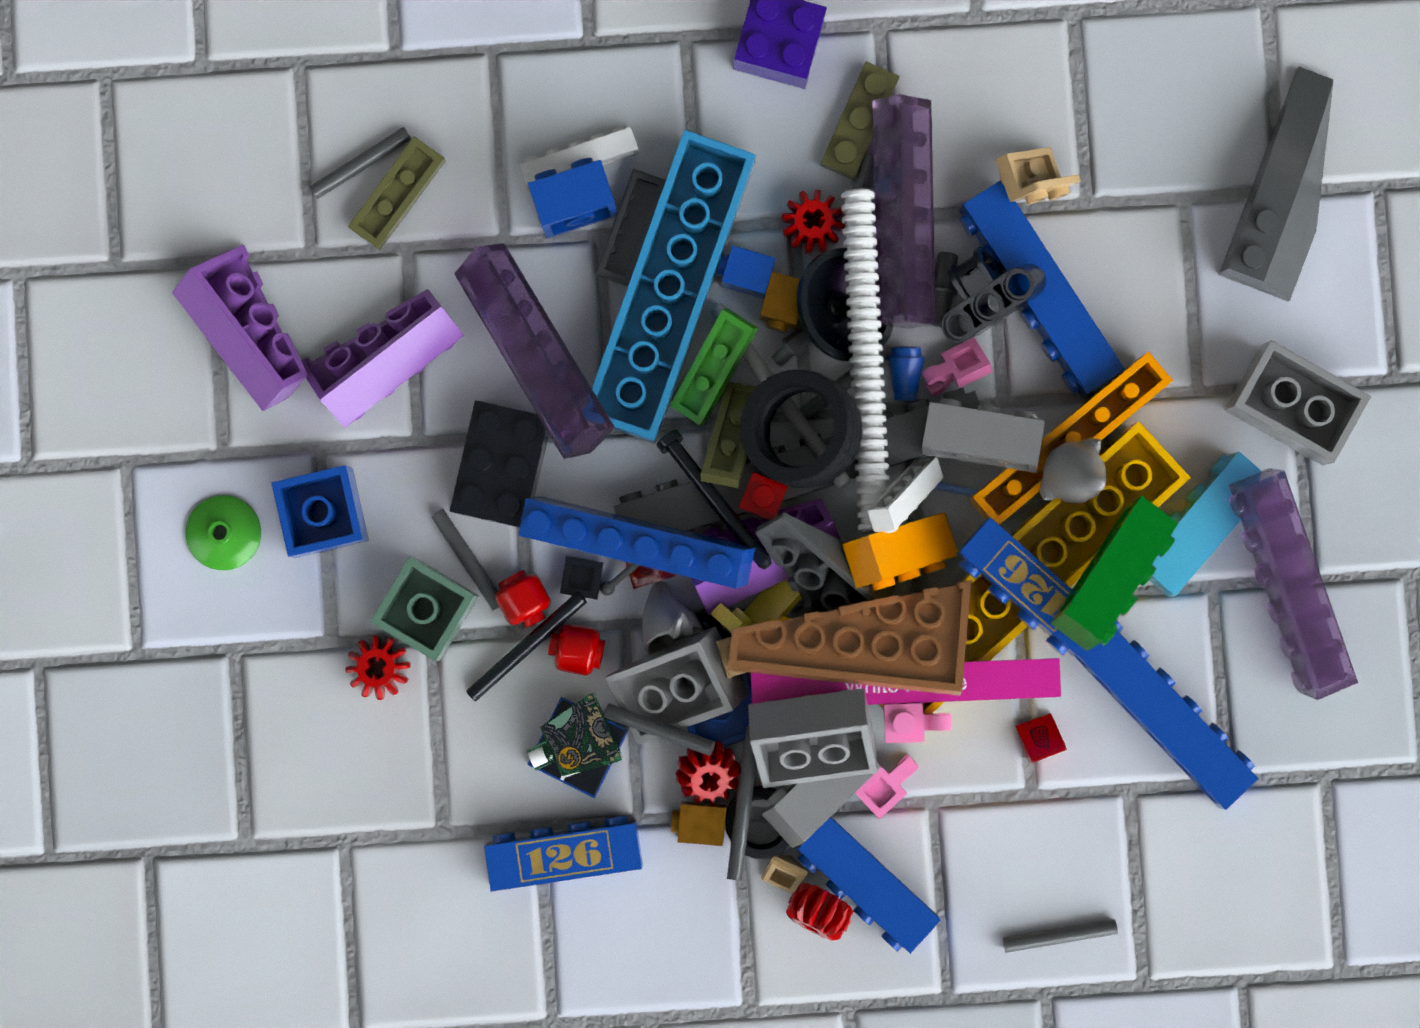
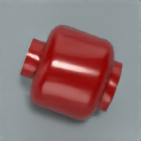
M522 570L498 583L500 589L495 594V600L509 624L518 625L523 623L527 629L546 618L543 611L549 608L551 599L536 574H526L525 570Z
M567 623L562 627L560 634L552 633L548 655L555 656L554 664L558 670L588 676L593 672L594 668L600 669L606 640L600 639V633L595 628Z

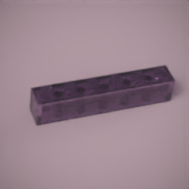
M898 94L873 101L875 238L877 239L876 250L878 252L876 257L878 269H876V273L879 274V280L876 281V285L879 286L880 290L876 295L880 298V304L877 305V308L881 310V315L877 317V320L881 321V326L916 328L936 325L932 106L929 99Z
M500 243L476 246L454 275L563 459L590 454L615 428L506 245Z
M1268 468L1230 484L1229 488L1232 496L1229 498L1230 505L1234 514L1241 519L1245 531L1242 532V539L1245 547L1250 553H1253L1257 567L1254 568V573L1258 583L1262 588H1265L1270 602H1267V610L1271 619L1278 624L1282 637L1279 638V644L1284 655L1290 658L1294 672L1291 673V678L1294 686L1300 693L1319 700L1357 684L1356 674L1285 471Z

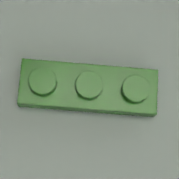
M722 309L670 406L698 425H705L755 336L758 327L730 309Z

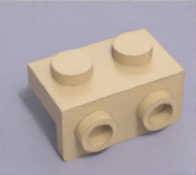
M1051 147L1009 153L995 159L999 169L1000 180L1005 186L1010 202L1026 200L1027 205L1047 198L1049 201L1070 194L1069 187L1081 182L1079 174L1061 177Z

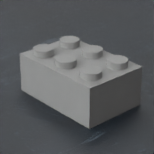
M1270 340L1260 345L1227 404L1225 411L1323 466L1335 463L1371 396Z
M864 688L748 704L750 743L763 788L878 773L875 736Z

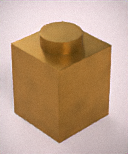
M772 271L759 320L766 321V328L786 333L788 328H796L799 317L797 290L800 279Z
M681 801L680 810H672L671 833H678L677 843L723 846L726 805H712L709 803H699L697 805L696 802Z

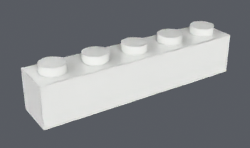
M620 126L613 129V133L605 136L603 133L596 134L590 137V141L584 143L575 141L570 143L566 149L559 150V148L547 151L545 156L539 158L531 156L524 159V163L520 164L528 190H530L528 183L535 181L534 176L546 170L556 169V172L560 173L571 169L573 162L584 158H592L593 162L601 159L602 164L606 165L639 154L631 127Z
M937 456L915 459L867 510L874 532L884 531V533H892L896 531L911 512L918 508L922 500L927 498V495L937 487V484L944 478Z

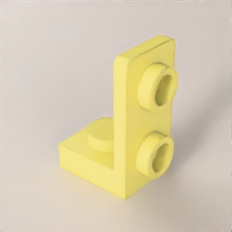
M785 580L763 590L744 612L737 607L733 612H730L720 603L712 611L711 615L732 633L734 628L763 623L769 617L772 620H776L779 617L786 616L802 597L798 591H792L788 581Z

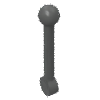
M631 563L611 581L603 582L600 586L601 593L606 596L613 594L615 586L640 567V565Z

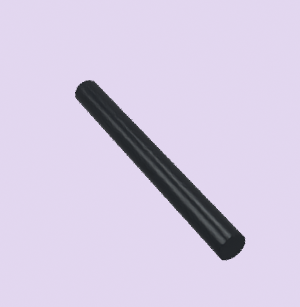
M578 591L470 686L466 690L467 694L474 701L479 700L587 603L584 596Z

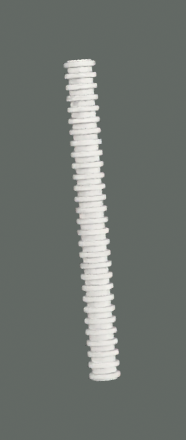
M858 188L846 190L841 194V200L845 201V204L841 206V210L846 214V216L842 217V223L846 225V228L843 229V235L847 236V239L843 241V246L847 248V251L844 252V259L848 260V263L844 264V268L849 272L845 276V282L849 283V286L846 287V294L850 295V298L846 300V305L850 306V310L847 311V317L851 318V322L847 323L848 329L852 330V333L848 335V340L852 342V345L849 346V353H853L849 363L853 365V369L850 370V376L854 377V381L850 384L851 388L855 389V393H852L851 397L855 400L859 409L863 430L861 446L858 454L855 456V459L858 460V464L855 465V471H859V476L855 477V481L860 485V488L856 489V494L860 495L857 507H861V512L857 513V518L861 519L858 530L863 533H875L867 510L889 488L886 487V482L890 481L889 475H885V470L889 469V464L885 463L888 451H884V446L888 445V441L883 437L884 434H887V428L883 427V423L886 422V416L882 415V411L886 410V405L882 403V399L885 398V392L881 391V387L885 385L884 380L880 379V375L884 374V369L880 368V363H883V357L879 356V352L883 350V347L878 342V340L882 339V333L878 332V328L881 327V321L877 320V317L881 315V310L877 308V305L880 304V298L876 296V293L880 290L879 286L875 285V282L879 280V274L875 273V270L878 269V262L874 261V258L878 256V252L873 247L877 245V239L873 238V235L876 234V227L872 226V223L876 221V216L872 214V211L875 210V204L871 202L875 195L869 189Z

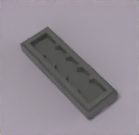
M633 168L596 270V276L628 287L666 182L665 179Z

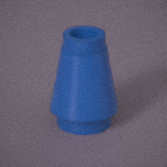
M891 347V356H887L894 400H916L925 359L924 356H921V347Z

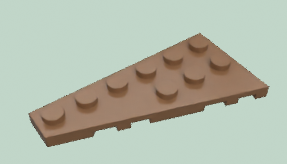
M971 580L939 589L937 587L924 589L920 593L900 597L895 595L839 607L837 610L807 613L803 617L783 621L773 620L732 629L728 670L961 696Z

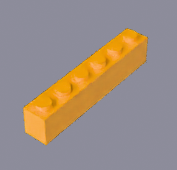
M1148 351L1042 437L1036 473L1005 468L968 500L984 519L992 518L1000 525L1040 492L1045 461L1053 449L1067 441L1078 442L1091 437L1100 440L1104 439L1173 381L1172 378Z

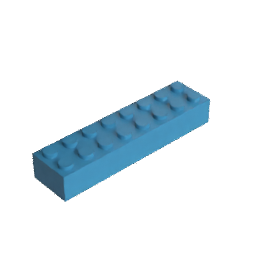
M687 130L683 131L582 414L584 419L653 444L656 443L717 272L722 253L724 252L754 168L756 154Z

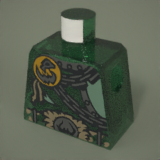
M595 692L588 694L542 725L541 730L546 741L527 749L528 756L535 770L556 762L562 776L616 763L624 758L608 721L604 718L603 710Z

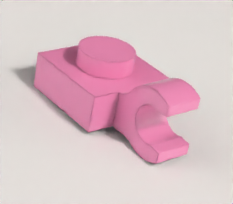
M972 338L941 353L943 363L927 368L922 372V375L926 380L925 387L933 397L943 393L953 381H955L958 388H961L993 371L985 353L976 339Z
M923 703L884 704L885 743L924 742V730H952L951 714H923Z
M908 754L901 758L889 772L880 764L881 768L878 770V773H874L855 794L878 819H881L907 794L900 784L919 768L918 764Z

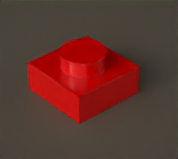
M753 472L738 508L770 520L776 517L788 486Z

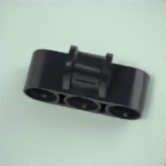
M978 247L973 251L972 257L959 266L953 264L948 268L949 278L963 299V302L944 315L942 331L948 340L957 343L982 334L1040 295L1046 285L1044 272L1034 264H1025L1003 274L990 253L983 247ZM1020 274L1025 275L1030 282L1028 292L1023 291L1018 285ZM990 294L994 295L999 301L998 312L992 311L988 305ZM960 314L968 319V332L963 331L959 326L958 319Z

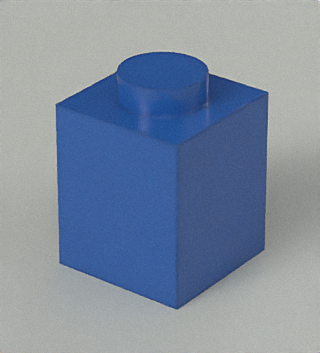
M732 245L729 255L722 253L716 275L723 277L721 287L764 299L776 258Z

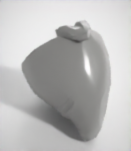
M1091 437L1078 442L1067 441L1050 452L1045 461L1043 478L1040 484V494L1043 500L1059 498L1066 503H1085L1100 493L1106 486L1105 464L1098 454L1101 447L1100 439Z
M663 581L656 582L652 586L642 617L641 637L645 652L649 655L685 637L703 631L698 617L675 598Z

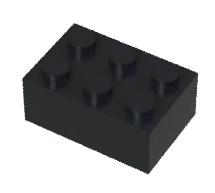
M475 400L450 512L520 528L525 499L535 497L552 424L551 418Z

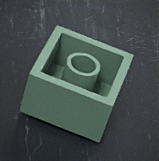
M409 556L370 623L432 660L441 661L479 595L419 559Z

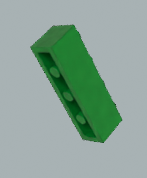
M1142 495L1129 504L1050 624L1086 651L1100 643L1105 646L1118 630V626L1114 623L1119 615H1126L1135 604L1137 597L1134 595L1137 587L1139 585L1144 586L1155 573L1156 567L1152 564L1157 556H1164L1173 545L1175 538L1171 535L1179 523Z

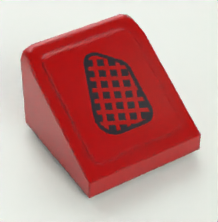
M1051 713L1015 726L1027 759L1031 763L1067 750Z

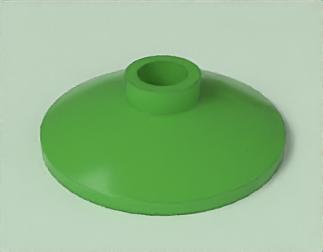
M226 495L214 496L201 502L191 513L186 525V541L192 555L204 566L215 570H232L247 563L256 553L261 541V525L255 511L243 500ZM223 525L227 530L225 538L219 540L215 537L214 532L218 526Z

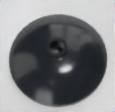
M847 248L829 250L815 257L805 268L797 290L798 315L806 335L821 352L840 361H849L853 357V353H849V346L852 345V342L848 340V335L852 333V330L848 329L847 323L851 322V318L847 317V311L850 310V306L846 305V300L850 298V295L846 294V287L849 286V283L845 282V276L849 272L844 268V264L848 263V260L844 259V252L847 251ZM878 265L875 273L879 274V280L875 282V285H878L880 290L876 293V296L880 298V304L877 305V308L881 310V315L877 317V320L881 321V327L878 328V332L882 333V339L878 340V342L883 347L893 330L896 307L891 284L884 271Z

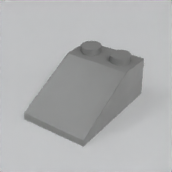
M716 626L685 637L605 677L619 707L679 729L733 711L748 694L740 675L730 678L726 677L715 642L722 640ZM629 727L637 745L658 738Z

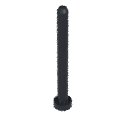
M677 429L665 434L657 442V448L662 454L669 452L738 542L755 547L753 561L763 570L767 569L772 564L771 557L712 483L701 481V468L682 446L683 436Z

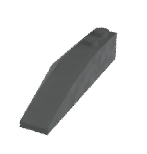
M1302 67L1296 69L1219 272L1220 276L1285 301H1290L1317 230L1333 79Z

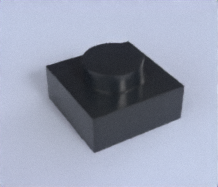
M566 556L560 593L573 595L578 591L584 598L598 600L604 562Z

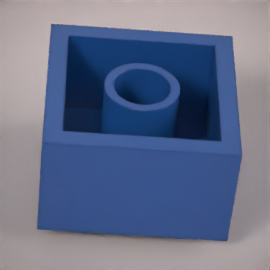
M592 158L575 161L571 164V169L557 173L556 169L546 170L534 176L535 181L528 183L541 226L547 239L616 217L615 201L601 159L594 162Z
M344 465L271 482L288 557L299 558L369 541L352 467Z

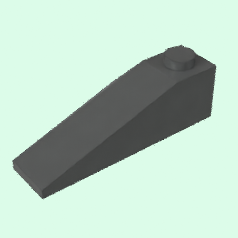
M785 512L763 523L756 529V535L774 563L782 566L789 576L788 584L792 591H798L805 601L803 608L807 613L837 610L839 607L893 596L895 585L873 591L872 584L856 588L842 546L845 542Z

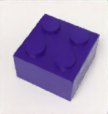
M750 0L734 57V70L805 89L827 7L803 0Z

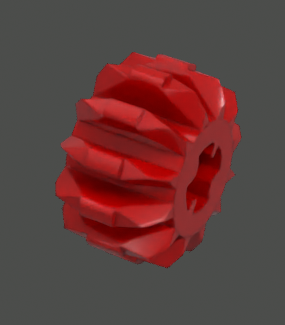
M817 189L814 191L813 200H809L807 193L801 191L799 193L801 205L790 199L787 202V207L793 213H783L781 221L792 224L783 229L784 237L796 234L797 236L793 239L791 246L796 249L802 241L806 242V254H811L813 243H817L821 253L826 252L827 244L825 239L832 244H837L839 237L833 231H843L845 228V224L842 221L834 220L843 215L841 207L830 210L835 197L830 195L823 203L819 201L821 190ZM815 215L820 217L819 225H823L821 228L815 225L811 229L806 227L807 219L804 218L805 216L811 219Z
M374 635L371 640L372 649L365 640H360L358 647L363 654L361 655L354 651L349 652L348 657L356 661L357 666H348L345 668V672H357L359 676L350 682L352 688L365 683L361 696L368 697L372 693L373 688H375L377 700H382L385 697V687L392 695L399 693L394 680L403 684L408 682L409 678L400 674L399 670L411 668V662L399 663L398 658L405 655L407 650L402 647L392 652L395 639L388 638L382 648L380 636ZM375 657L376 661L384 660L386 662V666L382 669L385 674L382 678L381 674L373 675L370 671L374 667L372 660Z
M719 740L715 742L710 756L689 748L686 749L687 755L678 756V769L675 772L676 781L679 783L685 797L693 795V800L697 805L704 798H708L709 803L712 805L715 803V797L718 796L728 800V789H737L739 783L737 776L740 775L739 762L735 760V754L731 748L723 749V745Z
M802 883L793 892L788 901L789 905L786 914L794 923L830 941L840 939L851 923L850 919L853 914L851 906L846 901L838 898V896L816 885Z

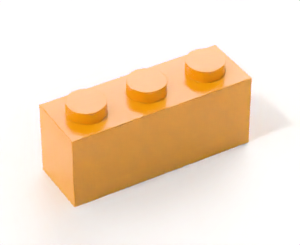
M945 512L901 525L892 533L881 531L842 544L856 588L872 584L873 591L895 585L894 576H898L899 583L921 576L919 568L922 567L925 574L946 568L944 560L958 556Z

